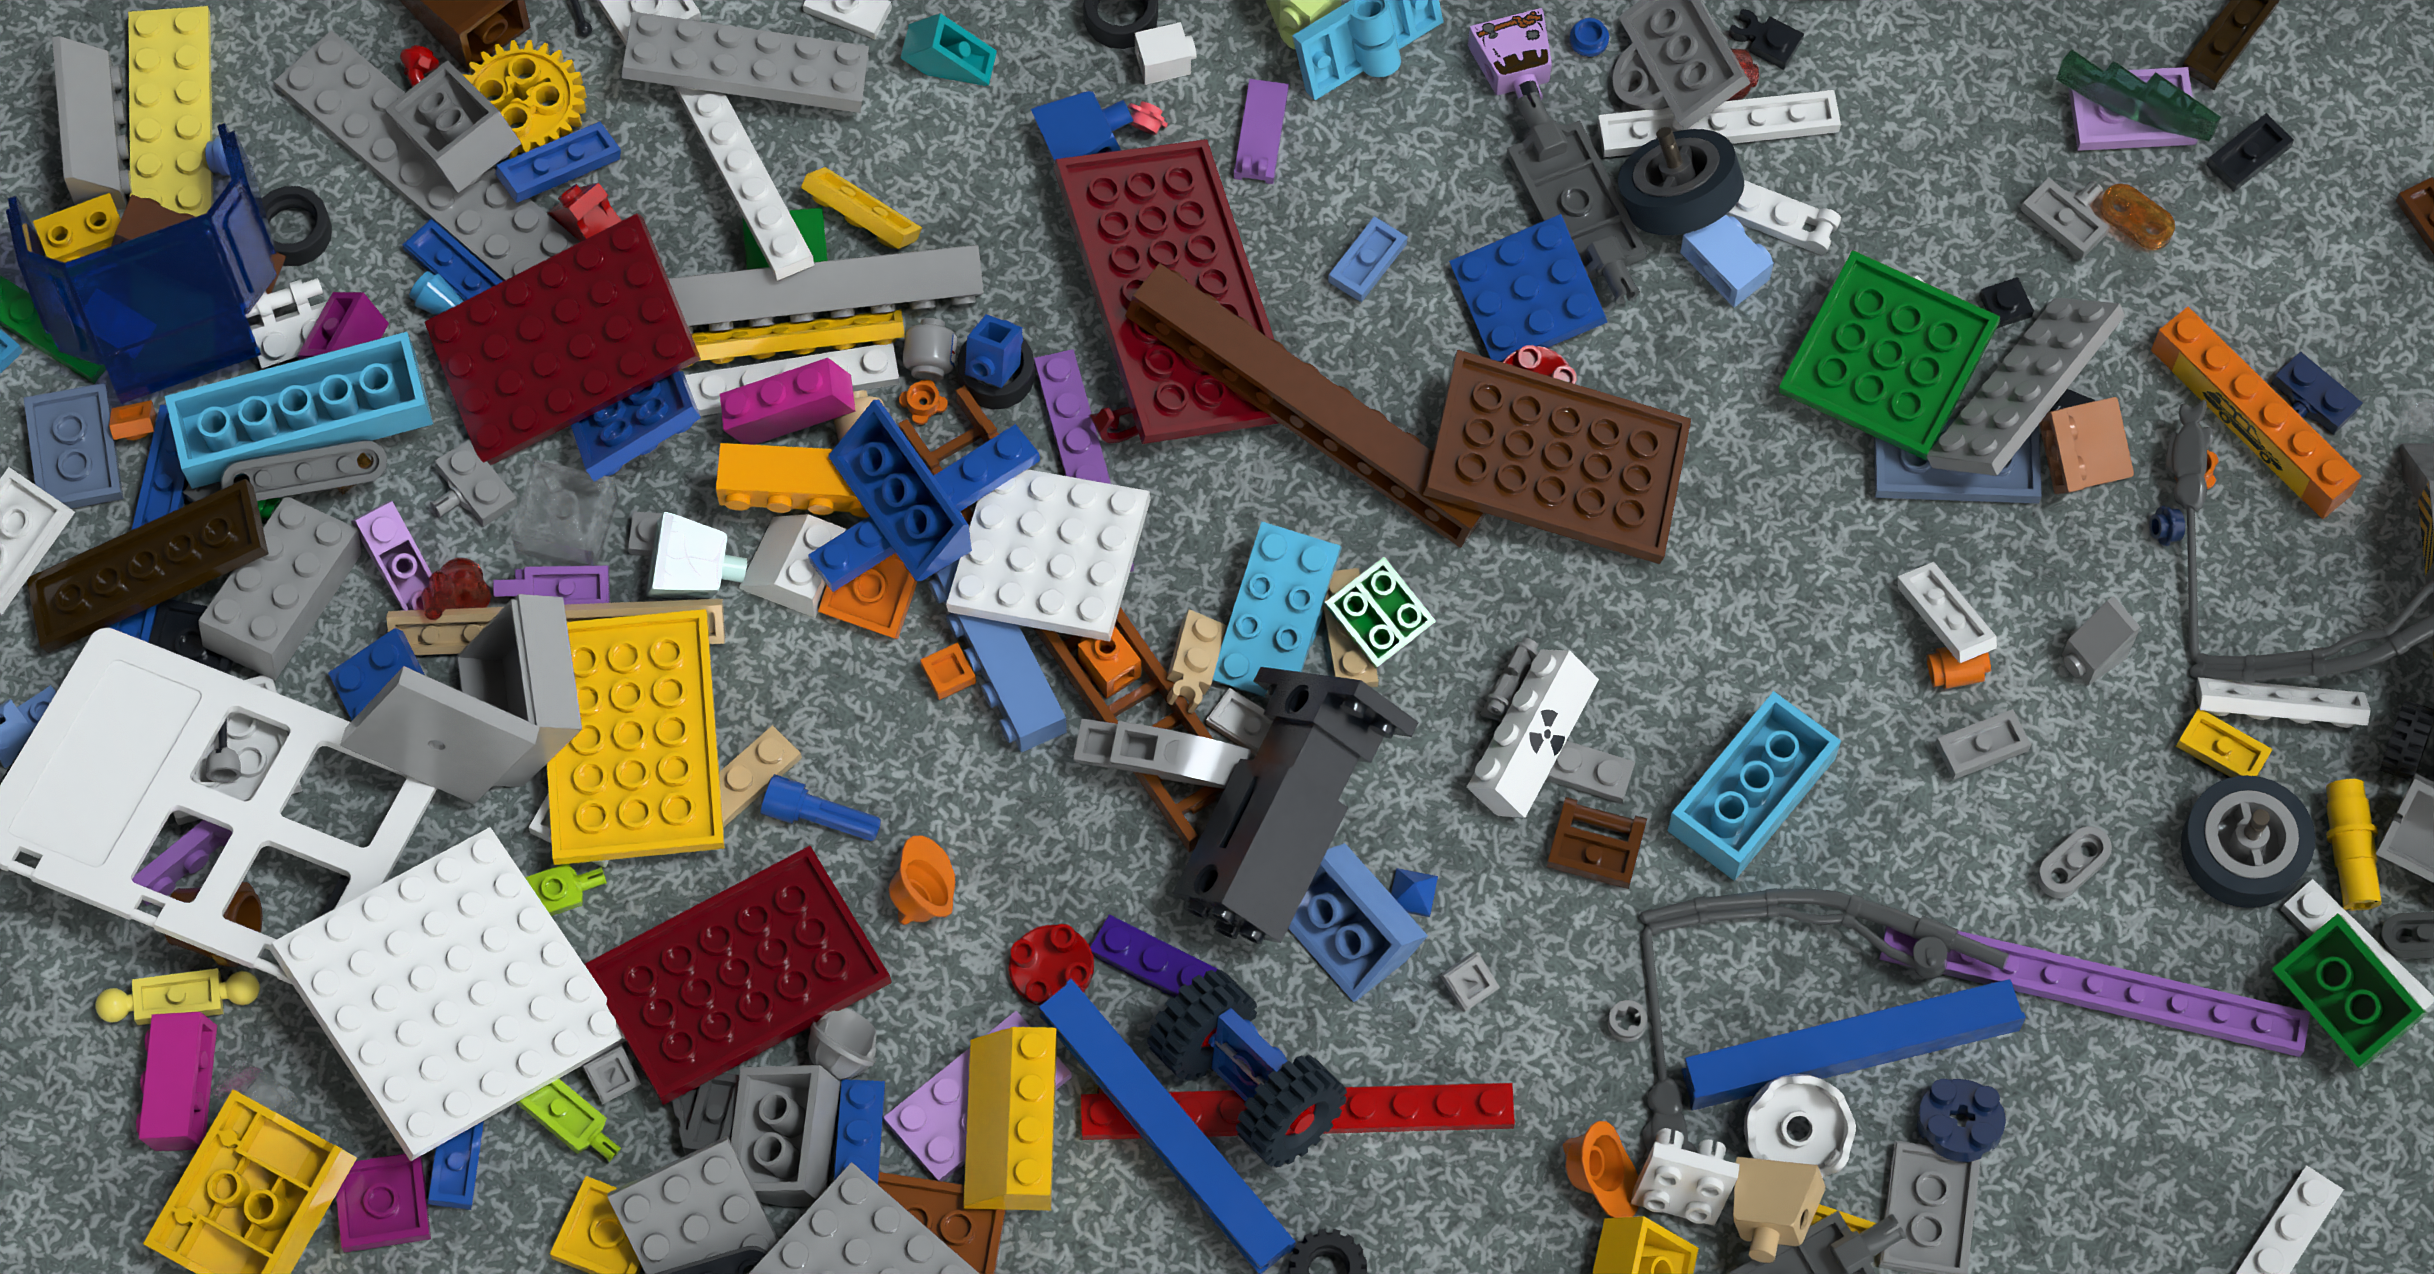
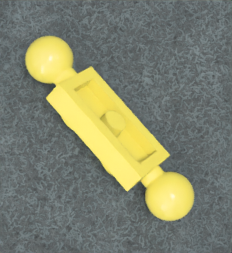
M218 968L132 979L133 994L127 995L124 991L117 988L106 989L97 997L95 1008L101 1019L112 1023L123 1020L129 1012L134 1011V1020L137 1025L151 1024L152 1014L201 1012L205 1016L224 1014L223 999H229L236 1005L252 1003L259 994L260 985L257 978L246 971L236 972L226 982H221V973Z

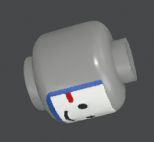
M922 319L921 324L910 327L905 333L903 364L905 368L910 370L911 375L919 380H942L944 375L949 374L955 367L957 335L951 329L946 328L945 322L940 319Z

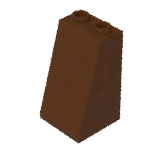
M399 0L468 73L471 72L470 62L480 65L483 63L481 52L484 51L492 57L496 54V44L504 48L511 40H515L531 28L525 0Z

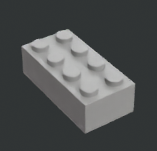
M288 496L283 498L263 527L269 554L233 570L198 620L203 647L273 680H277L361 555L358 528Z

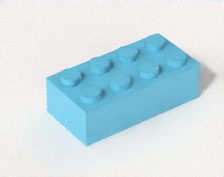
M1773 691L1674 809L1667 831L1735 881L1834 762L1841 740Z

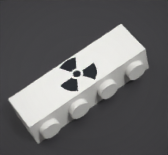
M1540 650L1537 657L1533 660L1520 689L1514 695L1512 704L1505 717L1495 730L1494 737L1484 756L1476 765L1475 772L1467 785V788L1498 816L1526 817L1599 680L1570 650Z

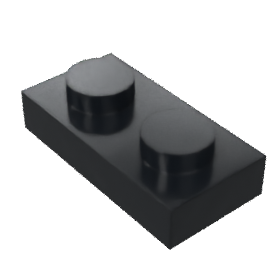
M2265 113L2210 156L2206 165L2235 192L2289 150L2294 139Z

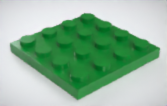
M1852 250L1779 386V393L1927 461V455L1940 437L1999 325L2000 316Z

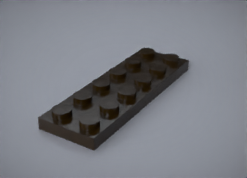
M246 479L30 576L27 579L40 647L47 653L55 651L99 629L106 628L268 555L269 552L254 486Z

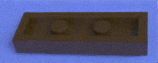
M2230 0L2184 61L2182 67H2188L2191 77L2215 91L2277 8L2280 0Z

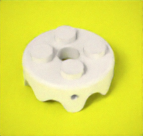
M1807 1074L1785 1075L1768 1082L1756 1093L1750 1102L1744 1122L1746 1145L1754 1159L1818 1165L1822 1178L1839 1172L1846 1165L1856 1132L1855 1120L1844 1095L1828 1082ZM1796 1116L1805 1117L1810 1125L1808 1135L1801 1140H1792L1787 1134V1124Z

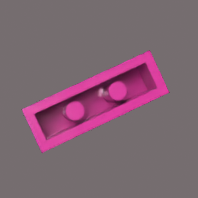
M829 358L720 393L724 431L742 444L756 445L856 412L851 374Z
M201 1012L152 1014L151 1026L145 1035V1048L148 1054L146 1070L143 1071L140 1080L143 1101L142 1111L138 1113L136 1119V1130L139 1139L155 1151L197 1150L206 1136L217 1025Z

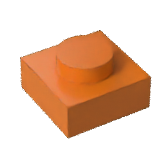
M152 400L111 408L109 427L113 440L122 438L137 440L147 436L150 432H154L156 412Z
M958 642L920 659L921 668L938 700L976 684V676Z

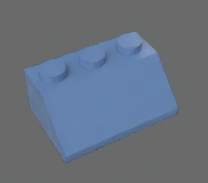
M1345 843L1327 850L1288 928L1353 1002L1357 1001L1404 964L1428 937Z

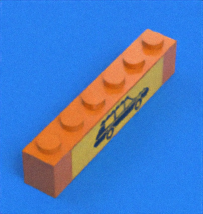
M2186 307L2159 329L2151 351L2201 401L2205 399L2207 407L2322 519L2352 496L2362 476L2193 310Z

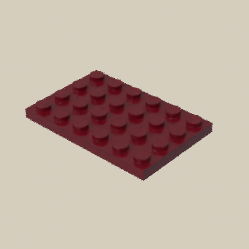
M638 213L424 322L476 455L483 463L488 462L490 466L701 360L644 218Z
M810 845L584 964L607 997L606 1005L614 1016L625 1041L662 1105L809 1028L813 1022L817 1023L824 1015L834 1010L840 1011L892 983L890 974Z

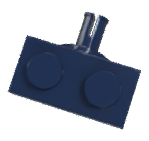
M2301 351L2275 375L2271 382L2272 385L2287 396L2292 404V408L2302 418L2307 417L2320 423L2333 435L2363 404V402Z

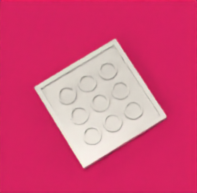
M1029 469L1023 471L977 501L969 527L972 551L959 560L946 603L948 612L1110 642L1151 500L1150 492Z

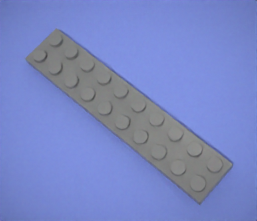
M332 30L274 80L275 87L429 220L432 218L502 281L580 242L531 199L527 198L516 203L495 175L496 170L493 167L483 173L475 183L458 193L438 173L385 111L388 106L404 95L405 92Z

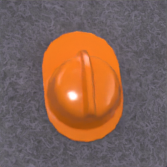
M912 836L904 843L900 867L891 879L888 888L889 896L898 909V922L906 925L912 921L919 923L927 922L935 916L946 918L953 910L955 873L949 857L943 848L932 839L925 836Z
M1597 1121L1589 1127L1586 1134L1566 1140L1563 1143V1150L1566 1155V1172L1571 1184L1580 1191L1594 1194L1599 1205L1612 1218L1633 1217L1639 1206L1631 1204L1633 1188L1639 1176L1615 1128L1607 1121Z

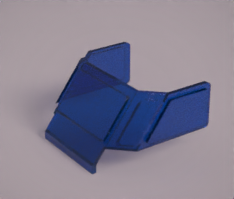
M226 123L217 125L231 181L206 214L65 263L46 257L41 241L17 196L8 198L10 209L6 210L17 263L46 334L51 333L59 352L98 365L104 364L121 404L262 355L246 314L250 313L277 276L272 255L276 254L255 172L235 130L230 132Z

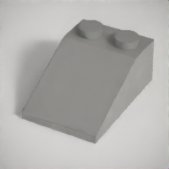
M448 60L385 109L388 115L438 173L458 193L475 183L483 173L497 162L508 157L511 151L521 144L500 111Z

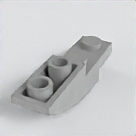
M1081 719L1073 760L1081 764L1158 775L1163 780L1225 789L1239 760H1249L1251 750L1201 736L1123 721H1118V724Z

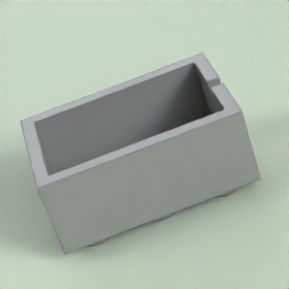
M2415 773L2398 806L2397 813L2403 815V817L2401 818L2394 814L2377 847L2376 855L2434 883V782Z

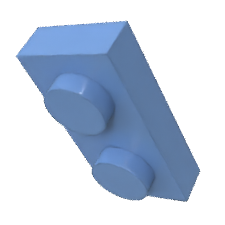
M1374 216L1330 272L1328 282L1362 303L1407 245L1408 237Z

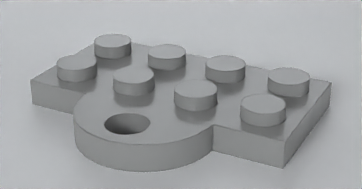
M1640 0L1618 16L1633 43L1621 54L1615 65L1613 87L1618 97L1635 111L1659 110L1668 105L1678 123L1687 130L1751 83L1702 0ZM1642 78L1641 85L1636 90L1629 92L1630 85L1636 79Z

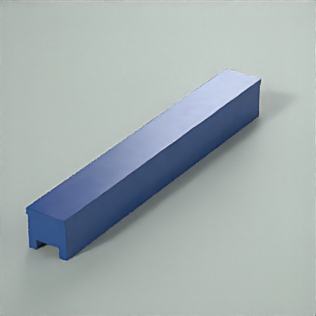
M1069 979L1062 989L1039 1006L1042 1012L1040 1018L1049 1028H1056V1035L1061 1043L1258 1274H1263L1284 1255L1294 1251L1296 1241L1072 979Z
M2011 979L1686 1057L1684 1060L1686 1068H1682L1681 1072L1690 1098V1108L1693 1111L1754 1096L1768 1082L1785 1075L1807 1074L1824 1079L2020 1031L2026 1017L2024 1012H2021Z

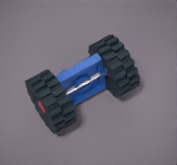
M1218 969L1216 972L1210 970L1206 971L1203 978L1200 975L1192 978V984L1189 986L1184 984L1179 988V994L1175 998L1170 997L1165 1003L1167 1008L1164 1011H1159L1155 1019L1158 1022L1151 1025L1149 1030L1151 1036L1147 1038V1044L1150 1046L1149 1049L1181 1080L1185 1078L1187 1081H1191L1195 1075L1201 1078L1206 1075L1207 1069L1214 1070L1246 1101L1244 1105L1247 1109L1241 1111L1238 1116L1240 1122L1236 1124V1130L1239 1132L1237 1135L1271 1167L1273 1165L1276 1168L1282 1167L1284 1162L1287 1165L1294 1162L1297 1155L1302 1157L1308 1153V1147L1312 1144L1316 1146L1322 1140L1320 1136L1324 1131L1329 1132L1333 1127L1332 1120L1339 1118L1342 1112L1339 1107L1346 1102L1347 1098L1344 1096L1347 1093L1346 1088L1311 1055H1306L1305 1058L1302 1055L1298 1056L1292 1064L1290 1061H1287L1280 1049L1272 1047L1258 1034L1256 1027L1250 1022L1257 1015V1012L1254 1010L1257 1008L1256 1002L1226 972L1224 973Z

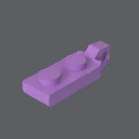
M609 565L544 566L515 569L514 580H493L494 597L517 596L518 594L563 597L564 605L610 603Z

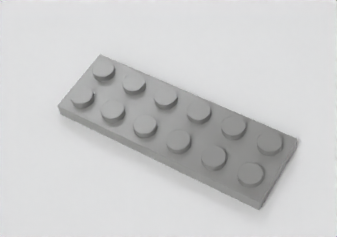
M632 11L623 61L622 78L861 113L869 46Z
M2054 298L1930 450L1927 458L1931 467L1997 476L2125 317L2120 303Z

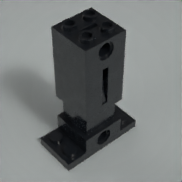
M1260 667L1254 682L1267 691L1265 697L1270 701L1263 715L1273 722L1254 760H1239L1172 892L1186 902L1184 906L1186 911L1199 918H1210L1216 922L1213 928L1217 932L1232 939H1237L1238 935H1241L1243 938L1256 944H1262L1263 940L1277 943L1282 942L1348 810V807L1338 800L1357 762L1371 763L1384 737L1389 739L1393 735L1412 737L1419 723L1362 680Z

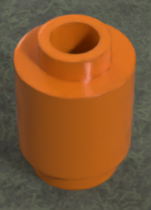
M1947 647L1937 648L1936 653L1927 654V668L1933 687L1943 686L1944 689L1984 682L1985 673L1991 672L1988 652L1962 663L1958 662Z

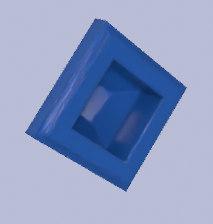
M1396 868L1391 895L1407 913L1430 917L1438 876Z

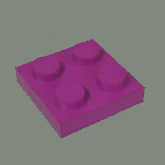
M406 1154L355 1161L336 1194L341 1248L343 1252L430 1240L431 1231L422 1155L412 1161L409 1160Z

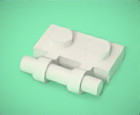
M318 278L304 283L300 279L289 283V288L266 294V291L254 294L255 299L239 303L244 319L261 314L263 322L248 327L261 368L298 357V353L326 305V302L310 306L308 298L323 294ZM296 302L298 311L277 318L274 317L272 310Z

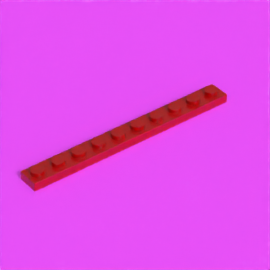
M1513 1083L1345 1087L1347 1093L1344 1096L1347 1099L1345 1104L1339 1107L1342 1112L1339 1118L1332 1120L1333 1127L1330 1131H1324L1323 1134L1514 1129ZM1234 1090L1169 1092L1206 1137L1238 1136L1239 1132L1236 1130V1124L1240 1122L1238 1116L1247 1107L1244 1105L1246 1101ZM1081 1094L1082 1140L1143 1139L1106 1094Z

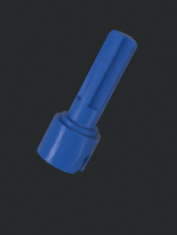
M776 774L771 777L760 814L791 824L802 818L869 841H873L877 837L881 825L879 817L808 794L809 790L805 789L806 784Z

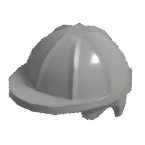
M844 1008L840 1011L834 1010L824 1015L817 1023L813 1022L811 1024L808 1051L814 1065H821L836 1079L856 1077L869 1067L874 1066L877 1060L875 1057L876 1029L863 1016L853 1010Z

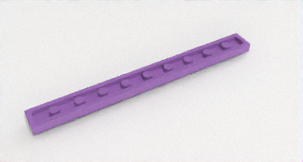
M1887 926L1885 928L1883 941L1891 947L1913 956V948L1918 940ZM1961 931L1958 934L2008 953L2009 958L2005 968L2001 970L1954 950H1951L1950 953L1947 952V968L1943 975L1982 984H1991L2011 979L2014 991L2293 1056L2301 1057L2304 1052L2310 1012ZM1882 951L1880 952L1879 960L1909 966L1888 957Z

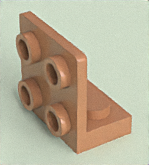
M2116 397L2050 411L2039 423L2055 494L2083 490L2086 487L2130 478L2134 475L2119 402Z

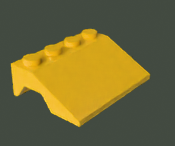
M232 1089L143 1244L196 1274H291L357 1157Z

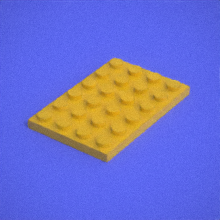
M701 609L567 622L582 730L547 763L552 858L554 865L725 849L707 610Z

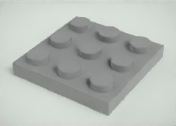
M728 1136L608 1193V1199L646 1274H655L746 1246H758L769 1252L779 1241ZM748 1265L743 1270V1273H750L755 1265Z

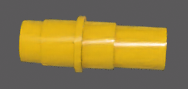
M2360 779L2337 780L2326 785L2328 800L2326 808L2330 829L2326 832V838L2329 843H2332L2335 867L2338 868L2343 909L2348 911L2373 909L2382 904L2374 837L2378 834L2377 826L2372 824L2364 781Z

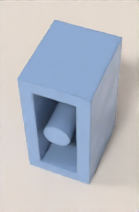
M1725 215L1704 228L1683 235L1680 253L1733 307H1736L1770 280L1774 264L1770 253L1764 246L1755 244L1745 234L1743 226L1735 217Z

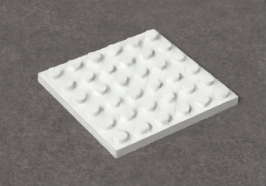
M491 827L271 942L269 948L410 1161L625 1042V1038L614 1016L606 1005L607 997Z

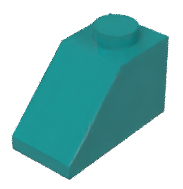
M939 13L908 25L900 58L927 76L987 86L990 83L997 50Z

